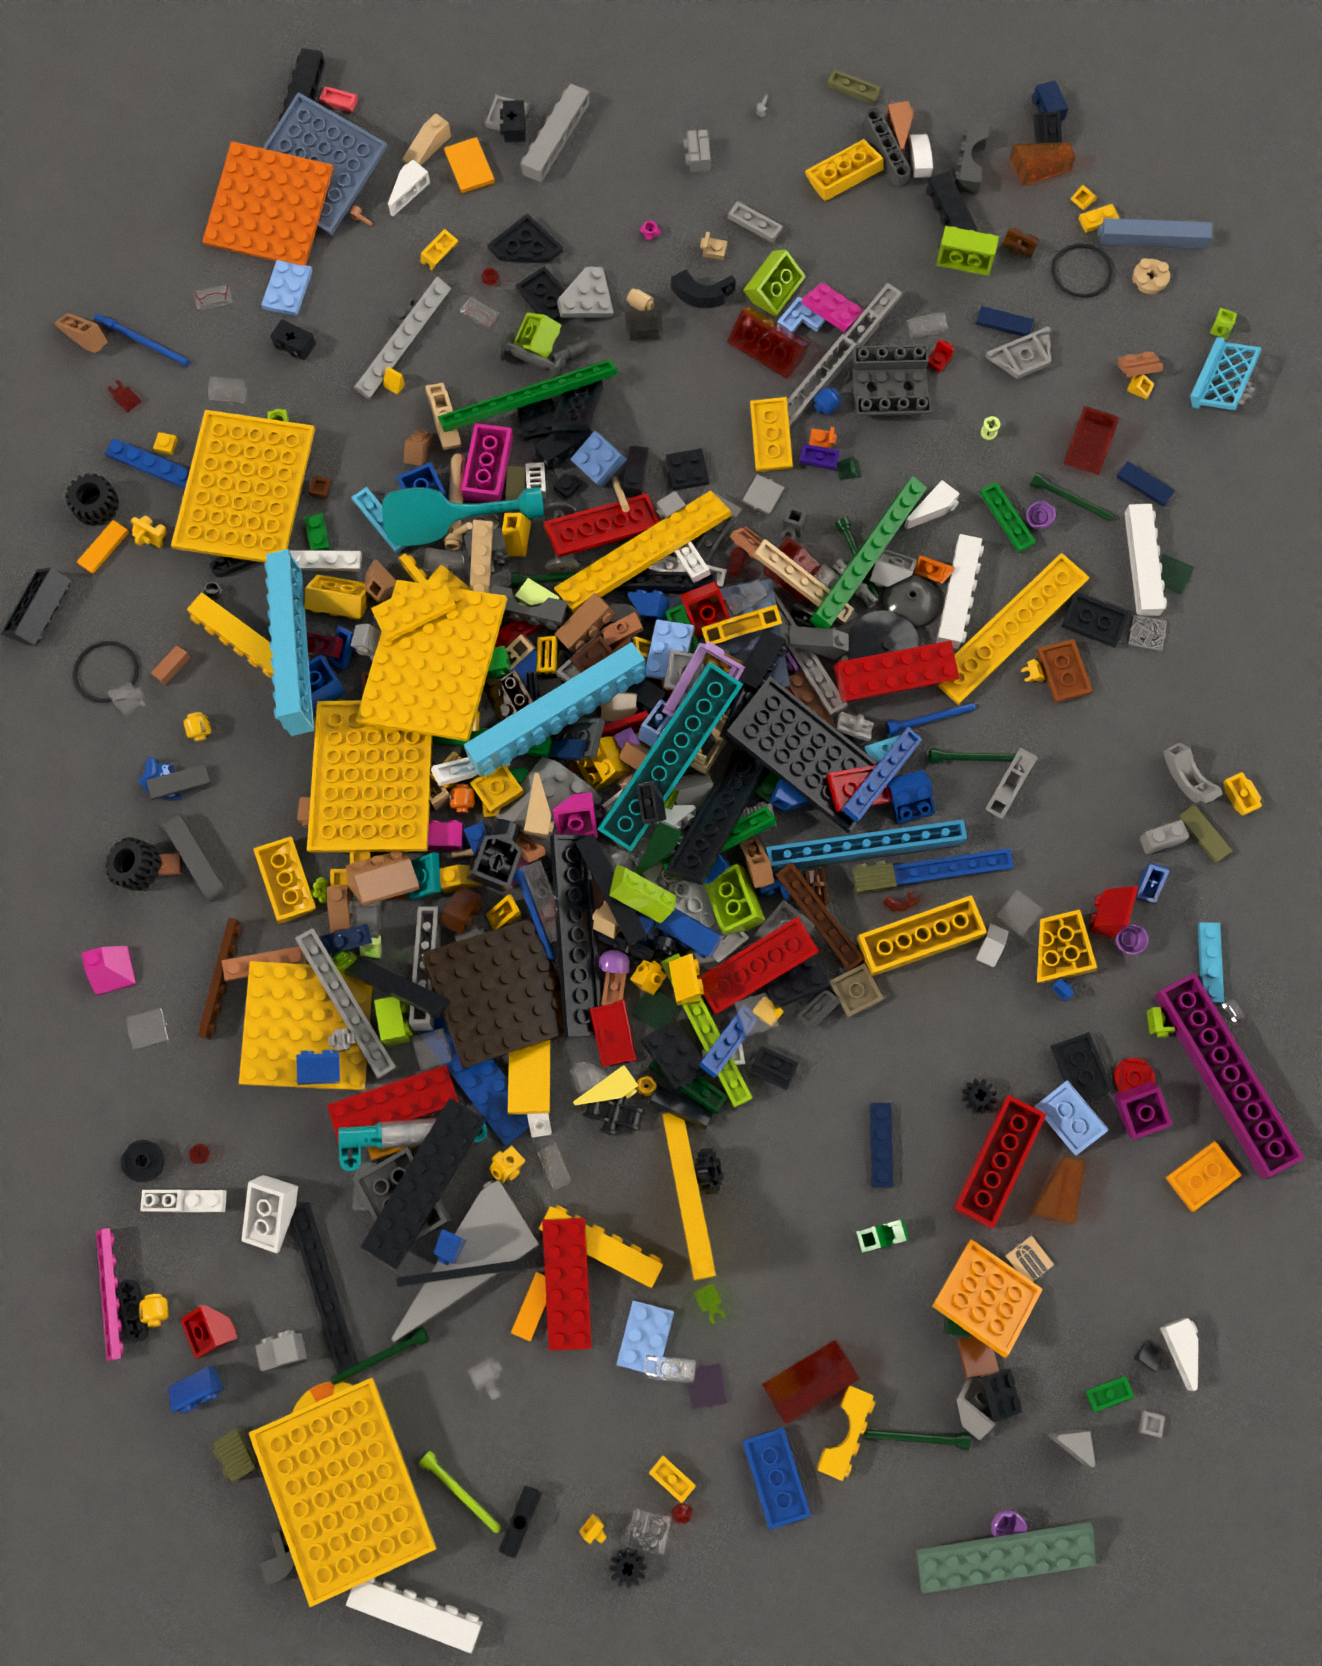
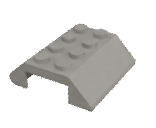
M541 757L520 784L525 794L504 806L495 818L505 819L520 826V833L545 847L546 855L551 858L550 836L557 834L553 809L572 794L592 792L594 805L599 804L603 799L589 784L562 764L547 757ZM535 772L539 773L551 812V821L554 822L553 833H548L547 839L524 835Z

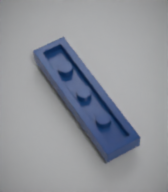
M743 1005L698 1065L715 1078L759 1018Z

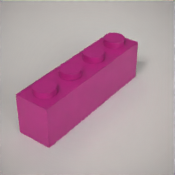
M429 820L428 851L464 849L465 828L463 823H460L458 820H449L448 823Z

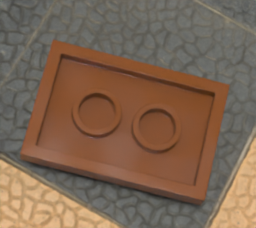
M1074 639L1036 650L1054 703L1089 695L1093 692Z

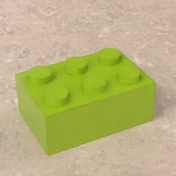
M945 226L936 266L989 276L999 236Z

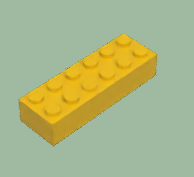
M971 895L858 935L856 941L862 956L865 958V964L873 977L983 938L987 930Z

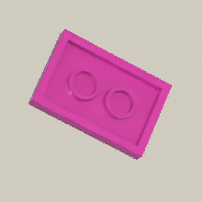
M820 283L803 297L801 304L844 333L850 329L864 312L858 305L852 303L824 283Z

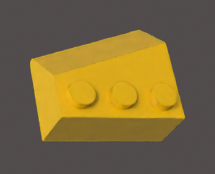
M1080 909L1040 919L1037 983L1052 982L1060 978L1066 979L1095 972L1097 965Z

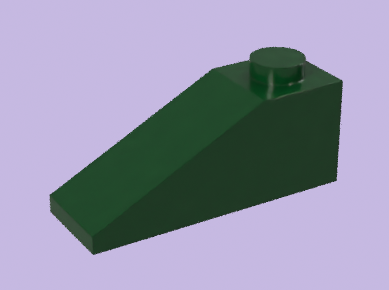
M659 821L635 873L638 875L643 874L669 854L675 846L679 847L683 836L680 835L682 829L665 821Z

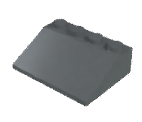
M413 1147L404 1148L353 1178L374 1221L377 1220L416 1155ZM441 1199L438 1200L414 1242L452 1222Z

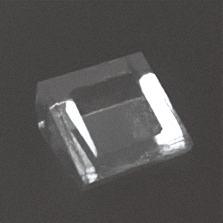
M1235 998L1223 1004V1008L1233 1022L1246 1015Z

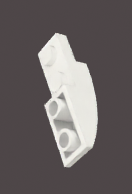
M142 1190L140 1211L225 1212L227 1191Z

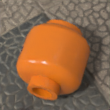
M468 784L454 785V788L449 791V806L455 809L456 813H468V809H472L475 806V791Z

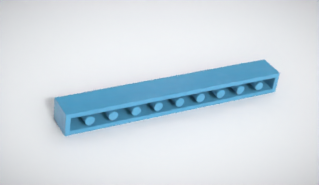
M964 820L770 846L766 847L765 853L770 860L773 872L780 871L790 862L796 868L959 846L964 845L967 835Z

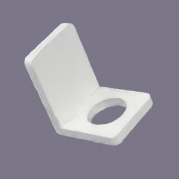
M527 1114L531 1137L552 1134L548 1114Z

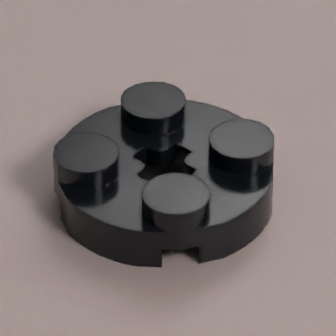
M138 1140L131 1143L121 1157L123 1173L133 1181L141 1183L149 1182L159 1176L163 1171L165 1163L164 1153L160 1146L148 1140ZM143 1155L148 1159L144 1167L138 1164Z

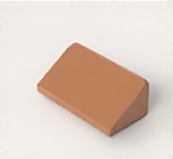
M176 645L150 674L166 685L191 657L185 650Z

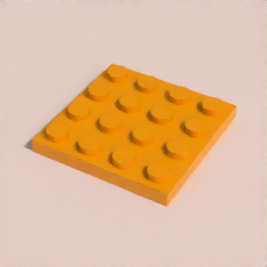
M970 1239L933 1302L932 1307L1006 1358L1043 1289Z

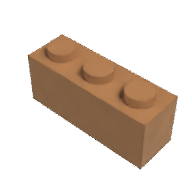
M594 592L560 627L555 635L569 650L576 654L591 638L598 634L604 624L610 622L615 612Z

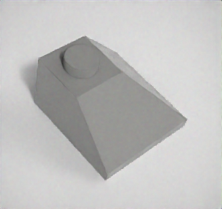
M884 549L875 563L870 581L880 587L891 586L912 576L917 560Z
M978 1376L967 1378L956 1400L962 1426L977 1439L981 1440L995 1426L996 1421L993 1422L983 1381Z

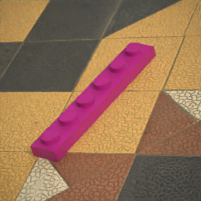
M106 1228L96 1232L106 1361L121 1359L123 1343L119 1341L121 1321L117 1318V1311L120 1305L119 1299L115 1295L118 1281L113 1271V1267L116 1266V1258L114 1254L112 1255L111 1247L114 1245L113 1233H110V1228Z

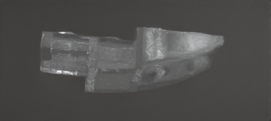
M540 860L522 867L548 939L552 943L557 941L555 897Z

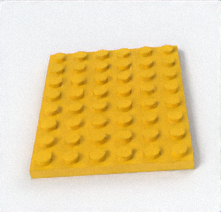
M205 410L171 547L178 550L263 563L267 562L266 554L288 549L315 427L312 425Z
M396 580L391 598L421 583ZM448 587L457 606L456 609L390 642L386 641L381 631L355 721L359 724L469 741L507 603V597L505 595Z
M361 700L317 701L307 851L309 853L428 851L433 736L359 724L355 720Z
M373 1377L249 1432L309 1607L437 1549Z

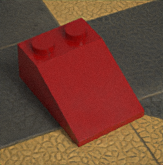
M1128 886L1104 889L1100 895L1097 894L1094 900L1096 909L1094 913H1091L1088 924H1091L1089 931L1114 938L1128 926L1138 887Z

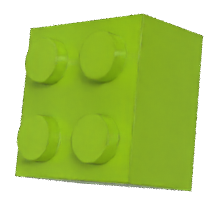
M394 997L374 1000L381 1041L387 1047L411 1042V1036L414 1033L407 1019V1016L410 1015L408 1004Z

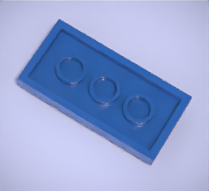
M784 1427L742 1440L769 1530L810 1517L809 1507Z

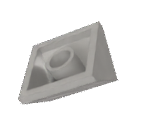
M702 772L682 776L672 790L676 805H694L696 812H699L713 787V782L708 772L706 775Z
M1074 1429L1050 1432L1048 1434L1049 1438L1081 1464L1094 1468L1096 1464L1090 1431Z

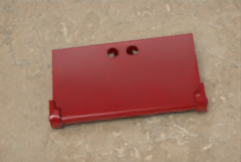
M625 1000L590 1008L602 1067L638 1060Z

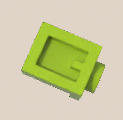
M1220 307L1210 333L1227 339L1234 326L1237 313Z
M1152 1007L1147 1010L1150 1035H1157V1038H1166L1176 1031L1175 1027H1163L1165 1016L1163 1012L1161 1013V1007Z

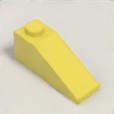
M623 1065L573 1101L574 1105L618 1099L626 1096L628 1099L637 1092L635 1088L639 1085Z

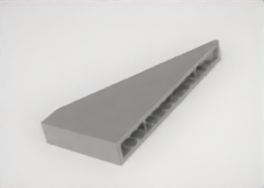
M493 1179L483 1185L484 1190L479 1193L457 1229L455 1235L467 1241L456 1263L450 1262L447 1266L438 1261L432 1272L516 1261L540 1246L499 1180L495 1182ZM499 1273L425 1283L391 1339L393 1342L399 1341Z

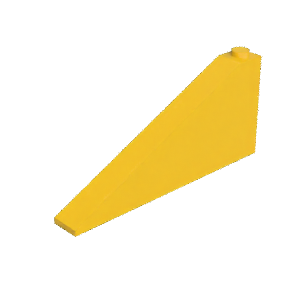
M665 1113L662 1116L693 1281L714 1278L716 1276L685 1120L670 1113Z

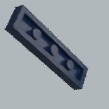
M870 1103L871 1187H893L891 1103Z

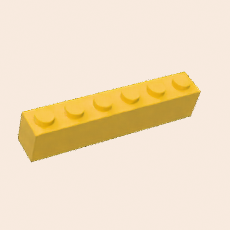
M201 592L187 608L191 615L189 618L197 625L201 623L210 635L216 634L221 643L225 646L231 645L236 654L241 657L243 655L248 658L247 661L256 668L257 666L263 669L262 672L269 678H272L274 669L271 666L273 653L270 649V642Z
M556 1205L555 1208L550 1206L544 1219L573 1217L566 1214L568 1210ZM542 1223L539 1227V1230L543 1231ZM595 1224L593 1227L586 1225L587 1255L653 1288L663 1267V1264L660 1263L661 1258L651 1253L649 1257L642 1254L643 1249L632 1243L628 1247L622 1243L624 1239L614 1234L611 1237L605 1235V1229Z

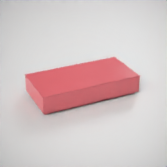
M326 86L319 98V104L349 113L353 112L358 101V97L355 94Z

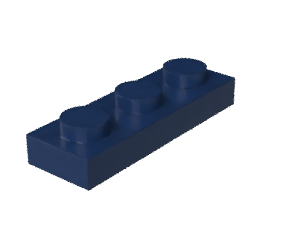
M368 924L319 936L329 955L373 943Z

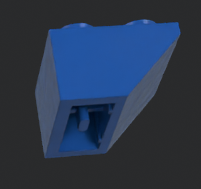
M923 770L894 777L888 783L892 798L890 805L897 824L935 814L931 781Z
M323 1050L322 1054H314V1051H301V1055H296L297 1085L340 1083L339 1053H335V1050Z
M208 1366L169 1386L172 1412L188 1413L197 1409L199 1402H210L219 1397L218 1393L224 1389L215 1367Z

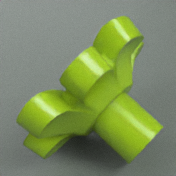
M319 877L313 883L314 889L310 890L312 897L318 898L321 903L327 902V887L329 885L327 879L324 880L323 877Z

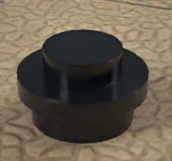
M208 582L203 587L202 593L211 600H215L222 595V589L218 583Z

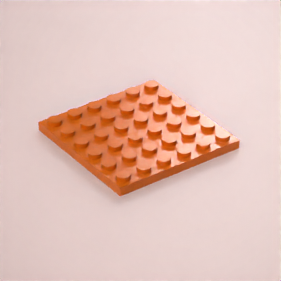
M231 141L203 237V244L275 262L280 260L301 266L307 265L334 170L333 165Z

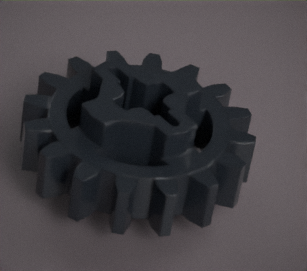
M712 1148L700 1149V1152L697 1153V1163H695L697 1182L699 1185H702V1192L704 1191L705 1195L718 1194V1191L721 1190V1180H723L721 1161L719 1158H716V1152H713Z

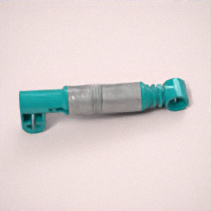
M436 1119L378 1122L376 1125L338 1128L340 1165L346 1171H354L361 1165L362 1147L377 1146L379 1149H390L392 1147L402 1148V1146H421ZM485 1123L473 1142H480L487 1136ZM349 1148H352V1158H351V1159L348 1158V1149H349Z

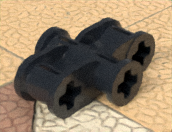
M623 1096L618 1098L616 1107L617 1099L588 1103L586 1112L582 1116L603 1121V1128H600V1132L618 1136V1126L640 1131L641 1128L639 1126L645 1110L624 1105L627 1098Z

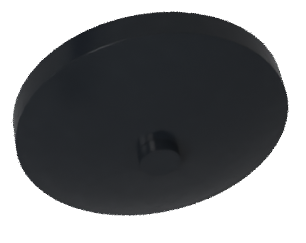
M873 611L858 619L848 633L849 652H847L848 660L919 647L922 644L916 629L907 619L890 611Z

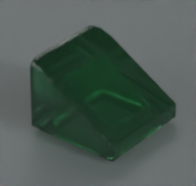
M853 456L837 462L839 480L861 477L859 462Z

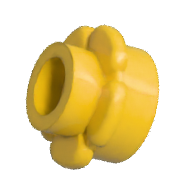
M650 1076L641 1077L637 1081L639 1085L637 1091L641 1095L651 1096L657 1088L656 1082Z

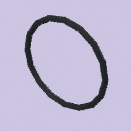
M1078 243L1068 245L1057 253L1052 262L1051 272L1055 283L1062 291L1072 296L1086 298L1096 296L1106 290L1112 281L1113 267L1110 259L1102 250L1093 245ZM1077 247L1090 248L1100 253L1107 261L1109 267V278L1104 287L1088 294L1074 293L1065 288L1059 282L1055 272L1056 261L1062 253Z
M102 641L89 646L80 654L74 664L73 679L77 690L85 698L95 702H111L122 698L133 688L138 679L139 665L135 654L127 646L116 641ZM116 645L125 649L133 659L135 670L134 678L130 685L121 694L108 699L95 698L86 694L80 687L77 679L78 665L82 658L89 651L99 646Z

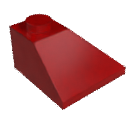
M206 1305L199 1306L180 1319L195 1359L205 1356L237 1339L236 1329L230 1318Z

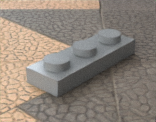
M738 201L728 213V219L772 243L783 228L782 225Z

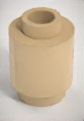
M633 288L629 292L627 302L633 308L646 314L654 307L655 303L652 296L640 289Z

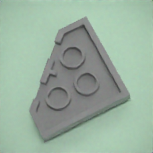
M585 267L562 293L557 301L561 318H612L614 312L603 267Z

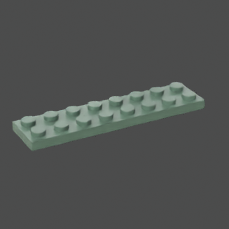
M1091 1522L916 1550L922 1594L1096 1566L1094 1534Z

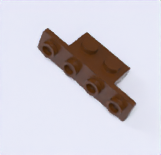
M598 635L569 660L579 673H582L628 645L631 639L629 637L625 638L611 649L601 635Z

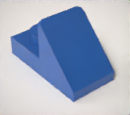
M337 626L335 637L343 639L339 658L330 657V663L342 669L349 667L352 651L357 650L350 645L354 636L353 632Z
M778 878L774 879V883L769 884L767 887H758L760 897L766 896V898L776 895L777 891H779L785 904L790 895Z

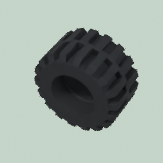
M87 473L84 477L80 475L76 481H71L72 485L67 487L68 492L65 493L66 503L80 522L83 521L86 525L90 523L92 526H96L97 523L102 525L104 521L107 520L108 522L111 520V516L114 517L116 515L115 510L119 508L117 504L119 499L107 479L95 473L92 476ZM100 495L95 503L85 505L89 497Z
M133 837L123 838L121 842L117 841L115 843V847L110 849V854L106 857V875L109 876L108 879L113 884L129 890L142 891L143 888L147 889L149 884H153L155 877L159 875L158 870L161 869L159 864L161 862L160 853L154 845Z

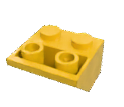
M613 736L600 739L596 758L575 760L587 784L595 791L619 780L631 770L628 764L619 759L621 750ZM595 766L598 772L588 774L585 768Z
M688 954L669 962L677 1006L701 1001L700 995H704L702 979H697V975H700L698 959H693V954Z

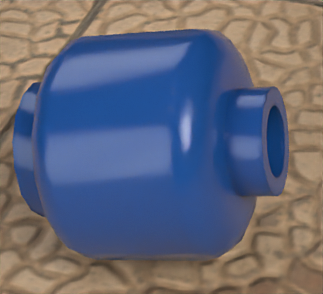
M825 387L814 396L815 404L813 406L819 414L823 412L825 415H830L840 407L841 397L833 387L831 389Z

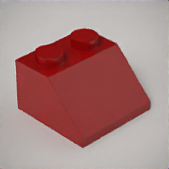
M716 581L680 595L690 623L695 627L694 633L696 637L703 634L701 627L730 618Z

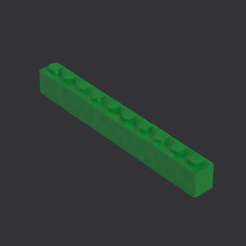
M914 476L900 489L808 620L816 628L828 629L833 624L927 489Z

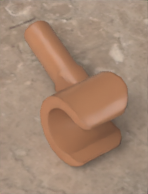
M352 206L350 211L351 218L355 221L359 219L371 227L373 222L360 215L362 210L358 206Z

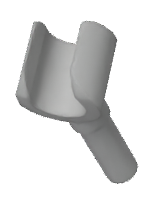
M765 95L762 102L757 104L756 114L762 118L768 110L765 107L768 95Z

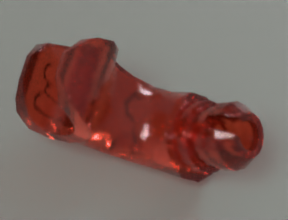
M739 547L734 548L731 552L730 564L727 568L731 576L739 574L745 557L743 549Z
M910 890L906 901L900 902L887 897L884 905L892 912L905 911L917 904L921 896L912 898L911 895L914 890Z

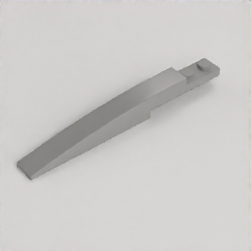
M887 283L845 335L842 334L787 400L789 427L814 402V396L827 387L853 358V347L863 346L873 335L882 319L902 297V292Z

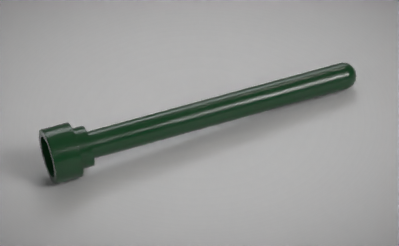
M1038 472L1035 473L1029 485L1035 489L1042 487L1108 521L1114 519L1112 513L1045 481L1046 478L1042 477L1043 475Z
M848 517L837 520L835 526L837 531L844 535L854 556L858 547L850 532L851 522ZM868 572L864 581L869 586L868 589L879 599L878 591L874 583L870 581L871 576Z
M511 572L512 588L520 587L528 578L534 582L565 581L578 572L523 575L519 574V572Z
M930 748L929 763L938 764L943 760L1013 761L1016 754L943 752L939 748Z
M423 1326L415 1329L411 1337L333 1376L331 1383L336 1385L414 1344L422 1346L428 1343L429 1339Z
M866 1430L864 1433L868 1439L955 1445L960 1450H970L969 1432H960V1434L955 1436L882 1430Z

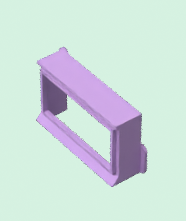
M699 643L662 712L670 717L673 716V711L706 652L731 666L732 668L728 674L736 680L739 679L745 667L725 656L724 650L713 643Z

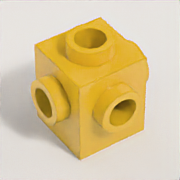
M643 960L630 980L641 990L654 995L667 975L661 970L663 967L657 962L652 961L650 963Z
M511 1146L503 1153L499 1151L491 1159L493 1163L489 1170L494 1178L503 1184L508 1179L510 1181L514 1180L520 1174L519 1170L526 1160Z

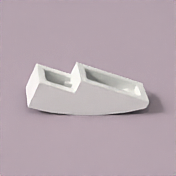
M927 134L909 135L913 178L931 177L933 162Z

